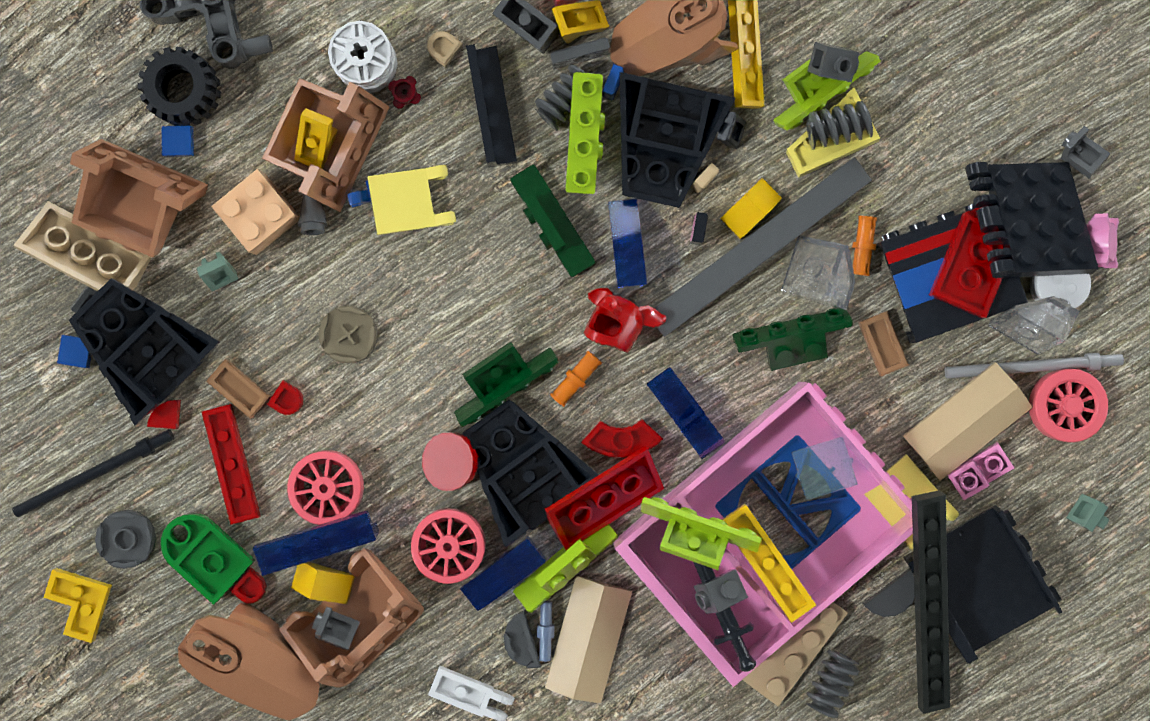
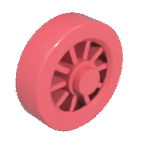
M1078 369L1054 370L1045 374L1034 385L1029 397V403L1033 407L1029 410L1034 425L1042 434L1057 441L1073 443L1092 437L1103 426L1108 414V398L1104 387L1093 375ZM1072 382H1075L1076 385L1072 390ZM1061 384H1062V391L1058 388V386L1061 385ZM1085 387L1091 392L1079 397ZM1051 393L1055 395V399L1049 398ZM1093 399V409L1084 407V402ZM1048 403L1053 404V408L1048 410ZM1082 412L1092 414L1088 423L1082 417ZM1057 414L1054 420H1052L1050 416ZM1074 420L1079 424L1080 428L1074 429Z
M333 450L318 451L302 458L292 469L287 484L288 498L295 512L304 520L317 525H332L350 516L359 506L364 492V480L357 464L347 455ZM320 464H325L324 476L318 467ZM332 464L341 467L334 476L331 475ZM310 470L313 471L317 479L307 475ZM345 471L350 481L339 483L337 479ZM304 482L312 484V488L304 489ZM351 485L349 495L339 490V487ZM312 493L314 497L309 501L305 494ZM335 496L345 500V503L340 506ZM317 500H321L320 509L313 506ZM327 500H329L333 508L332 510H326Z
M443 508L427 515L416 527L411 540V554L418 570L430 580L442 584L458 583L470 577L480 566L486 550L485 534L479 522L469 513L456 508ZM448 521L447 533H444L439 523ZM453 522L463 525L457 534L452 533ZM433 527L440 538L429 534ZM467 529L472 538L460 540L459 536ZM426 540L435 543L436 546L426 548ZM473 543L472 552L461 548L462 545ZM437 552L438 556L432 561L428 553ZM457 554L466 556L468 559L462 563ZM440 558L445 559L444 567L436 564ZM453 558L457 567L449 568L450 559Z

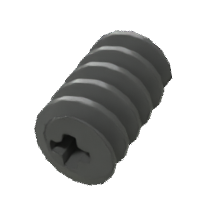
M575 65L568 66L570 75L566 73L560 75L562 84L557 81L552 83L551 86L555 93L549 90L543 92L546 101L540 98L535 100L538 110L535 109L536 112L555 131L559 130L556 120L558 119L566 123L567 119L564 112L570 113L573 74L575 72L585 73Z
M858 101L855 104V109L851 104H845L843 111L839 106H835L831 114L827 109H822L820 118L816 112H810L806 123L811 150H815L816 141L818 140L826 148L828 138H831L835 145H839V137L843 135L847 143L851 140V133H855L858 140H862L864 130L867 131L870 137L873 135L871 116L863 101Z
M828 649L827 653L833 660L822 661L828 670L827 672L817 671V674L823 681H812L811 684L818 691L817 693L807 692L812 703L806 704L828 717L838 718L839 713L834 707L842 708L844 706V702L839 696H849L850 693L844 686L854 685L855 682L849 675H859L860 671L854 664H860L842 653Z

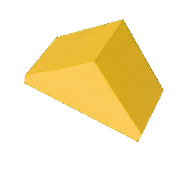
M761 178L720 219L741 239L779 203L782 197Z
M299 559L291 588L312 600L347 604L355 576Z

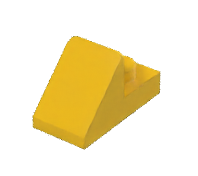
M600 0L552 8L561 36L567 44L581 35L603 32L609 28Z
M305 108L300 117L295 161L307 166L312 164L321 169L324 168L338 131L332 127V118Z

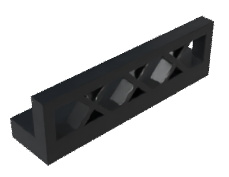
M475 44L467 45L466 49L487 165L489 168L517 163L497 46L476 49Z

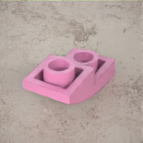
M996 442L961 464L948 474V477L962 499L966 500L990 486V482L1014 469V466L999 443Z

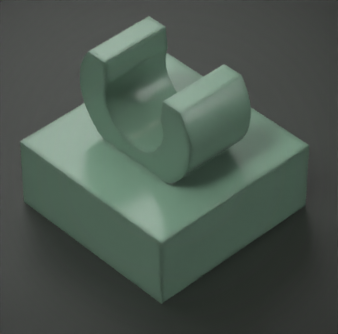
M216 252L217 258L210 262L206 258L202 259V265L197 267L199 277L212 292L238 280L236 270L220 252Z
M1081 494L1066 518L1093 532L1096 526L1104 530L1109 522V519L1104 516L1108 507L1096 499Z

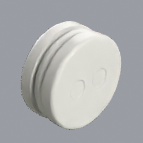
M1090 274L1033 276L1030 278V292L1035 302L1042 308L1054 312L1069 311L1079 307L1087 299L1091 290Z

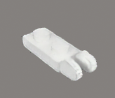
M439 666L428 694L433 698L483 717L484 715L497 721H506L508 715L500 709L487 706L489 699H494L505 705H512L515 699L510 694L496 690L490 685Z

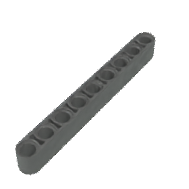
M853 157L657 305L655 309L666 316L665 323L657 327L663 337L671 333L871 182V177L856 157Z

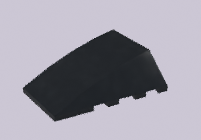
M620 72L622 195L680 208L736 98Z
M111 278L69 319L90 355H93L98 363L99 370L104 378H107L116 392L114 394L119 402L128 411L129 418L134 426L163 403L209 357L220 343L217 339L114 278Z
M510 399L462 433L463 436L470 440L472 448L476 450L478 456L477 472L505 547L548 521L545 512L547 507L599 475Z

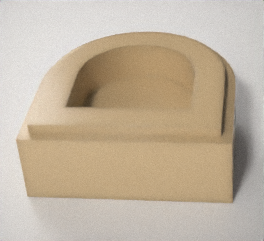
M445 31L434 33L427 43L430 56L444 68L449 65L463 46L462 42Z
M711 163L694 181L691 188L697 194L701 193L720 172V169Z

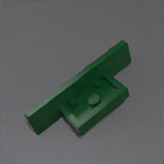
M530 165L511 177L512 185L526 205V208L522 211L531 225L538 224L542 231L538 235L547 250L553 248L570 277H574L594 265V258L536 166Z
M832 308L823 313L802 315L797 319L785 322L776 321L755 329L746 328L732 334L739 353L766 347L768 365L771 371L828 358L825 333L852 327L853 320L846 308Z
M509 342L463 373L464 379L477 396L455 410L454 414L460 426L464 427L467 424L475 423L481 418L482 414L491 408L502 405L507 397L516 391L524 390L530 385L531 381L540 375L551 372L555 365L559 363V359L553 350L548 348L526 363L512 342Z

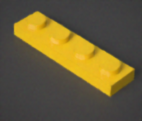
M728 0L730 41L737 43L738 49L731 53L734 98H736L735 108H762L765 105L758 0Z
M743 504L722 519L727 523V526L738 530L739 528L750 529L757 534L756 536L762 538L758 552L739 546L738 548L791 623L816 606V603L746 504Z

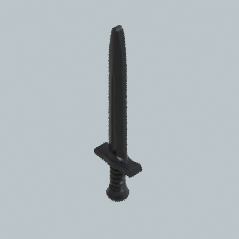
M693 562L702 583L716 577L712 568ZM731 607L716 613L724 635L716 636L714 644L719 645L730 640L739 659V669L744 672L751 671L756 666V660L748 654L741 635L753 631L754 625L750 622L740 628Z

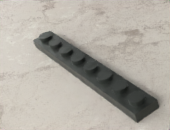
M940 490L911 496L918 708L923 714L950 708L946 495Z

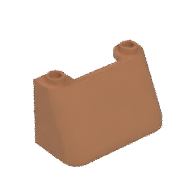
M366 548L354 553L349 560L348 570L355 578L347 604L323 601L312 613L308 611L292 613L286 619V623L279 629L317 683L337 688L350 684L424 612V607L371 550ZM326 607H330L334 612L360 621L349 651L315 638L316 630L312 629L318 612L324 613Z

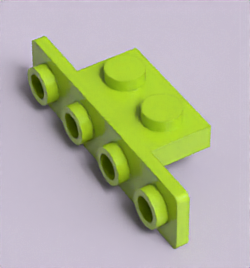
M867 51L862 53L858 57L859 66L857 72L853 75L852 82L820 77L808 72L809 59L782 79L795 104L773 120L774 123L786 131L798 127L810 112L821 110L826 106L828 100L835 95L847 91L850 88V84L859 77L870 74L874 66L881 62L879 56Z
M581 72L573 74L565 185L567 193H595L597 160H602L603 143L599 142V130L604 131L605 113H601L602 74Z
M644 497L641 503L642 513L669 522L660 545L661 551L719 570L728 543L754 552L759 550L762 538L756 536L757 534L750 529L739 528L738 530L727 526V523L719 518L711 517L707 519L698 516L697 512L690 508L681 507L678 509L669 506L665 500L657 497H652L651 499Z
M608 524L585 540L581 541L579 539L567 551L562 547L517 586L513 593L528 612H534L617 540L618 535Z

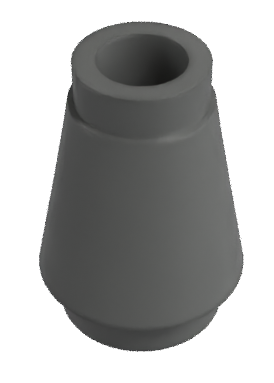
M303 194L298 227L301 228V233L304 235L324 234L327 221L323 204Z

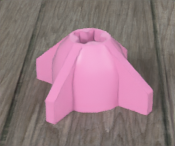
M1108 213L1095 214L1086 225L1098 267L1117 268L1116 252L1119 218H1109Z

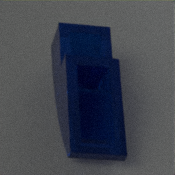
M637 199L608 202L617 288L646 286L647 277Z
M671 367L647 383L651 392L701 460L725 443L721 434Z
M527 536L460 587V590L474 608L479 611L544 564L546 557L531 538Z

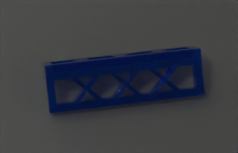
M366 510L256 544L253 547V551L262 576L376 541L379 528L377 522L372 523L369 512Z

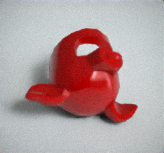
M598 288L588 293V299L596 305V308L586 325L584 335L597 344L611 346L629 353L643 326L659 327L665 323L666 316L649 305L638 307L628 299L614 295L608 288Z

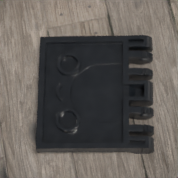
M974 162L965 167L967 179L970 181V190L975 192L989 191V194L979 195L973 200L974 206L980 208L976 211L980 230L982 233H988L983 235V242L986 245H1003V249H995L987 254L988 261L992 262L989 266L993 278L1093 274L1099 269L1069 162L1020 164Z

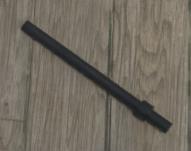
M168 429L152 438L145 437L137 441L134 447L14 506L12 511L19 518L140 456L145 458L155 453L156 448L174 440V435Z

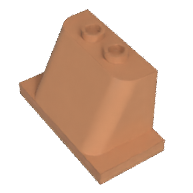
M299 78L262 159L303 178V182L298 190L299 192L341 212L348 197L347 194L350 193L390 107L349 82L344 95H340ZM305 108L332 118V127L338 130L323 169L312 164L307 166L294 160L300 117Z
M100 139L72 153L70 164L84 171L71 223L94 232L99 238L120 243L127 250L138 251L153 258L161 252L178 211L184 210L206 194L208 184Z

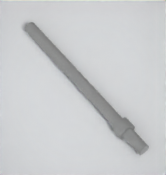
M1086 353L1084 357L997 364L1006 374L1085 368L1086 371L1100 370L1101 367L1123 365L1124 357L1122 354L1100 355L1099 353ZM991 364L945 367V377L947 379L978 376Z

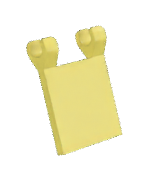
M438 165L424 169L367 176L377 235L453 225L456 222V216L453 211L434 214L428 181L445 179L448 176L447 166Z
M907 454L886 471L890 476L894 475L905 487L902 492L910 499L912 498L911 496L938 491ZM881 485L864 494L891 526L906 515ZM946 500V519L954 521L959 516V513ZM913 534L904 541L911 550H913Z

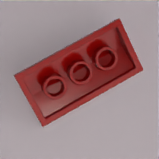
M644 446L545 509L550 525L567 551L579 539L581 541L585 540L640 505L644 497L651 498L662 491L664 486L650 452Z

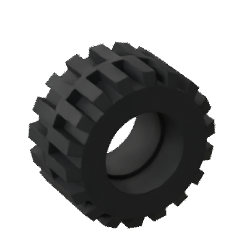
M170 47L163 48L164 54L156 51L152 54L154 57L152 62L148 59L144 62L143 65L147 67L145 72L141 70L139 72V77L143 79V82L138 83V90L143 92L140 98L142 102L147 104L146 108L155 116L174 126H178V124L190 126V123L198 125L202 123L200 118L205 117L208 119L211 117L212 114L209 113V110L211 108L216 110L219 105L215 102V98H221V91L217 89L218 86H221L220 79L215 76L217 73L214 68L195 52L189 49L186 51L183 47H176L175 51ZM191 73L193 77L191 94L181 102L171 103L167 96V87L170 80L177 74Z

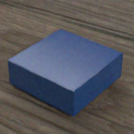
M613 64L602 91L603 98L611 101L612 99L614 100L620 86V72L624 73L623 67Z
M161 126L162 156H194V129L192 126Z
M61 335L57 364L90 368L91 355L81 339L76 336Z

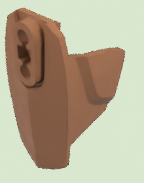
M647 0L614 28L610 59L615 65L623 67L624 73L644 76L653 72L692 64L704 65L736 51L738 46L735 42L717 38L725 29L727 11L723 0ZM685 13H690V16L683 19Z
M241 602L237 605L228 619L208 615L196 620L178 646L179 664L197 680L216 692L261 712L290 721L313 709L318 699L319 683L315 681L282 635L278 623L248 603ZM196 640H202L205 644L197 647L193 643ZM219 654H227L231 656V659L228 658L227 661H222L219 658Z

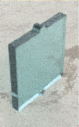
M842 436L791 452L797 469L795 476L797 479H800L806 500L858 485L851 464L853 463V458L849 457Z

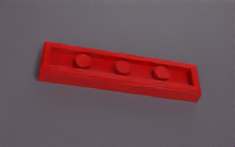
M232 404L202 411L230 525L261 517Z

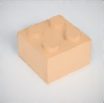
M258 169L211 206L245 249L255 255H258L299 220V214L268 176Z

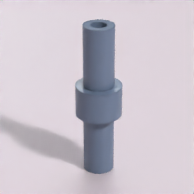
M545 601L540 606V624L537 625V637L540 638L539 660L544 662L551 661V638H554L555 625L552 624V601Z

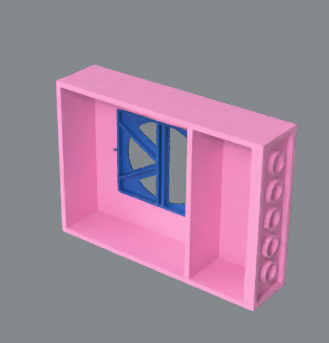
M798 382L662 498L669 506L678 509L681 507L690 508L697 512L698 516L707 519L715 517L722 520L738 508L741 493L746 484L752 479L809 545V547L799 552L782 555L816 603L815 607L792 623L738 546L728 543L719 570L713 569L716 577L729 570L736 569L748 598L731 606V609L740 628L750 622L754 625L753 631L743 634L741 637L747 647L748 654L756 660L755 668L913 534L912 498L910 499L902 492L905 489L904 485L896 476H890L882 469L885 463L875 452L870 453L863 447L866 441L855 429L851 430L843 423L846 420L845 416L835 406L827 405L823 400L827 396L816 383L812 385L807 382ZM790 462L791 466L780 494L765 477L762 470L776 463ZM804 465H808L824 478L830 489L831 496L790 504L801 470ZM879 485L883 487L906 514L893 526L888 523L864 495ZM829 509L831 510V516L820 537H817L799 516ZM644 514L613 542L615 550L734 687L754 669L748 672L739 669V659L730 640L719 645L714 644L715 637L724 635L716 613L706 614L696 602L694 585L702 583L693 561L661 551L660 545L669 522Z

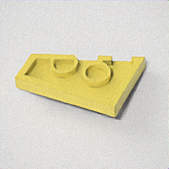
M853 88L833 107L839 106L843 111L845 104H851L855 109V104L861 101L855 88ZM872 123V137L864 130L862 140H858L855 133H851L849 143L841 135L839 137V145H835L833 140L828 138L826 148L818 140L816 141L815 150H811L806 131L787 148L786 154L798 178L879 142L880 137Z

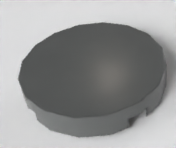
M122 510L114 512L107 516L97 528L95 537L97 552L113 567L122 569L136 567L146 561L155 549L156 533L154 526L146 516L138 511Z

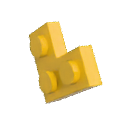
M55 568L51 571L43 598L71 606L63 635L92 643L96 639L112 585Z

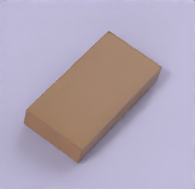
M887 311L858 322L879 376H884L909 366Z
M224 359L206 381L250 419H253L272 397L228 359Z

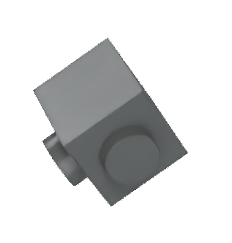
M815 42L807 71L820 77L852 82L853 75L857 72L859 66V52L845 47Z

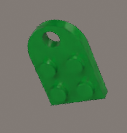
M189 513L172 520L162 533L161 551L167 563L213 605L224 596L256 561L214 521L202 514ZM177 525H182L187 529L188 537L185 541H179L175 538L174 529Z

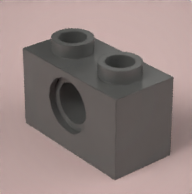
M502 0L492 13L499 21L543 55L560 33L558 25L525 0Z

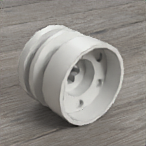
M364 21L349 22L339 28L331 38L328 49L330 64L345 85L348 86L349 82L369 93L378 92L389 85L396 74L398 63L394 48L380 28L373 23ZM360 49H363L365 52V58L362 60L358 58V51Z

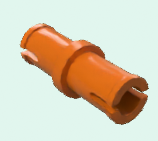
M858 216L856 242L852 243V248H855L851 274L870 276L872 251L876 250V244L873 243L877 217Z
M587 351L579 363L572 370L569 369L565 373L567 375L566 378L550 396L565 407L580 387L584 388L587 383L585 381L602 362L590 351Z

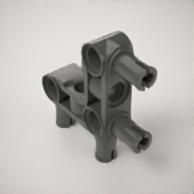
M140 0L142 13L158 25L175 24L181 22L184 18L203 15L208 31L206 40L211 55L225 68L234 69L239 67L241 63L248 61V57L273 52L272 42L268 34L243 40L234 7L235 0ZM157 3H162L161 11L157 14H152L153 6ZM227 47H233L232 55L227 59H222L223 50Z

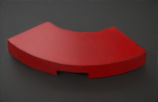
M643 419L623 428L609 426L600 420L581 443L592 451L605 456L628 457L644 446L648 450L652 449L663 438Z

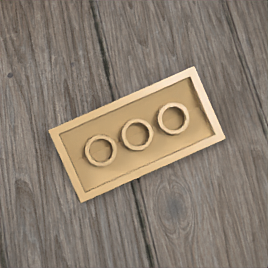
M49 201L14 244V248L96 291L103 287L111 278L132 290L135 289L152 258L138 251L127 250L122 244L113 240L99 238L94 232L71 223L73 214Z
M994 362L905 433L903 437L936 478L941 481L1033 407L1019 386Z
M576 575L545 684L546 689L574 700L601 704L632 590Z

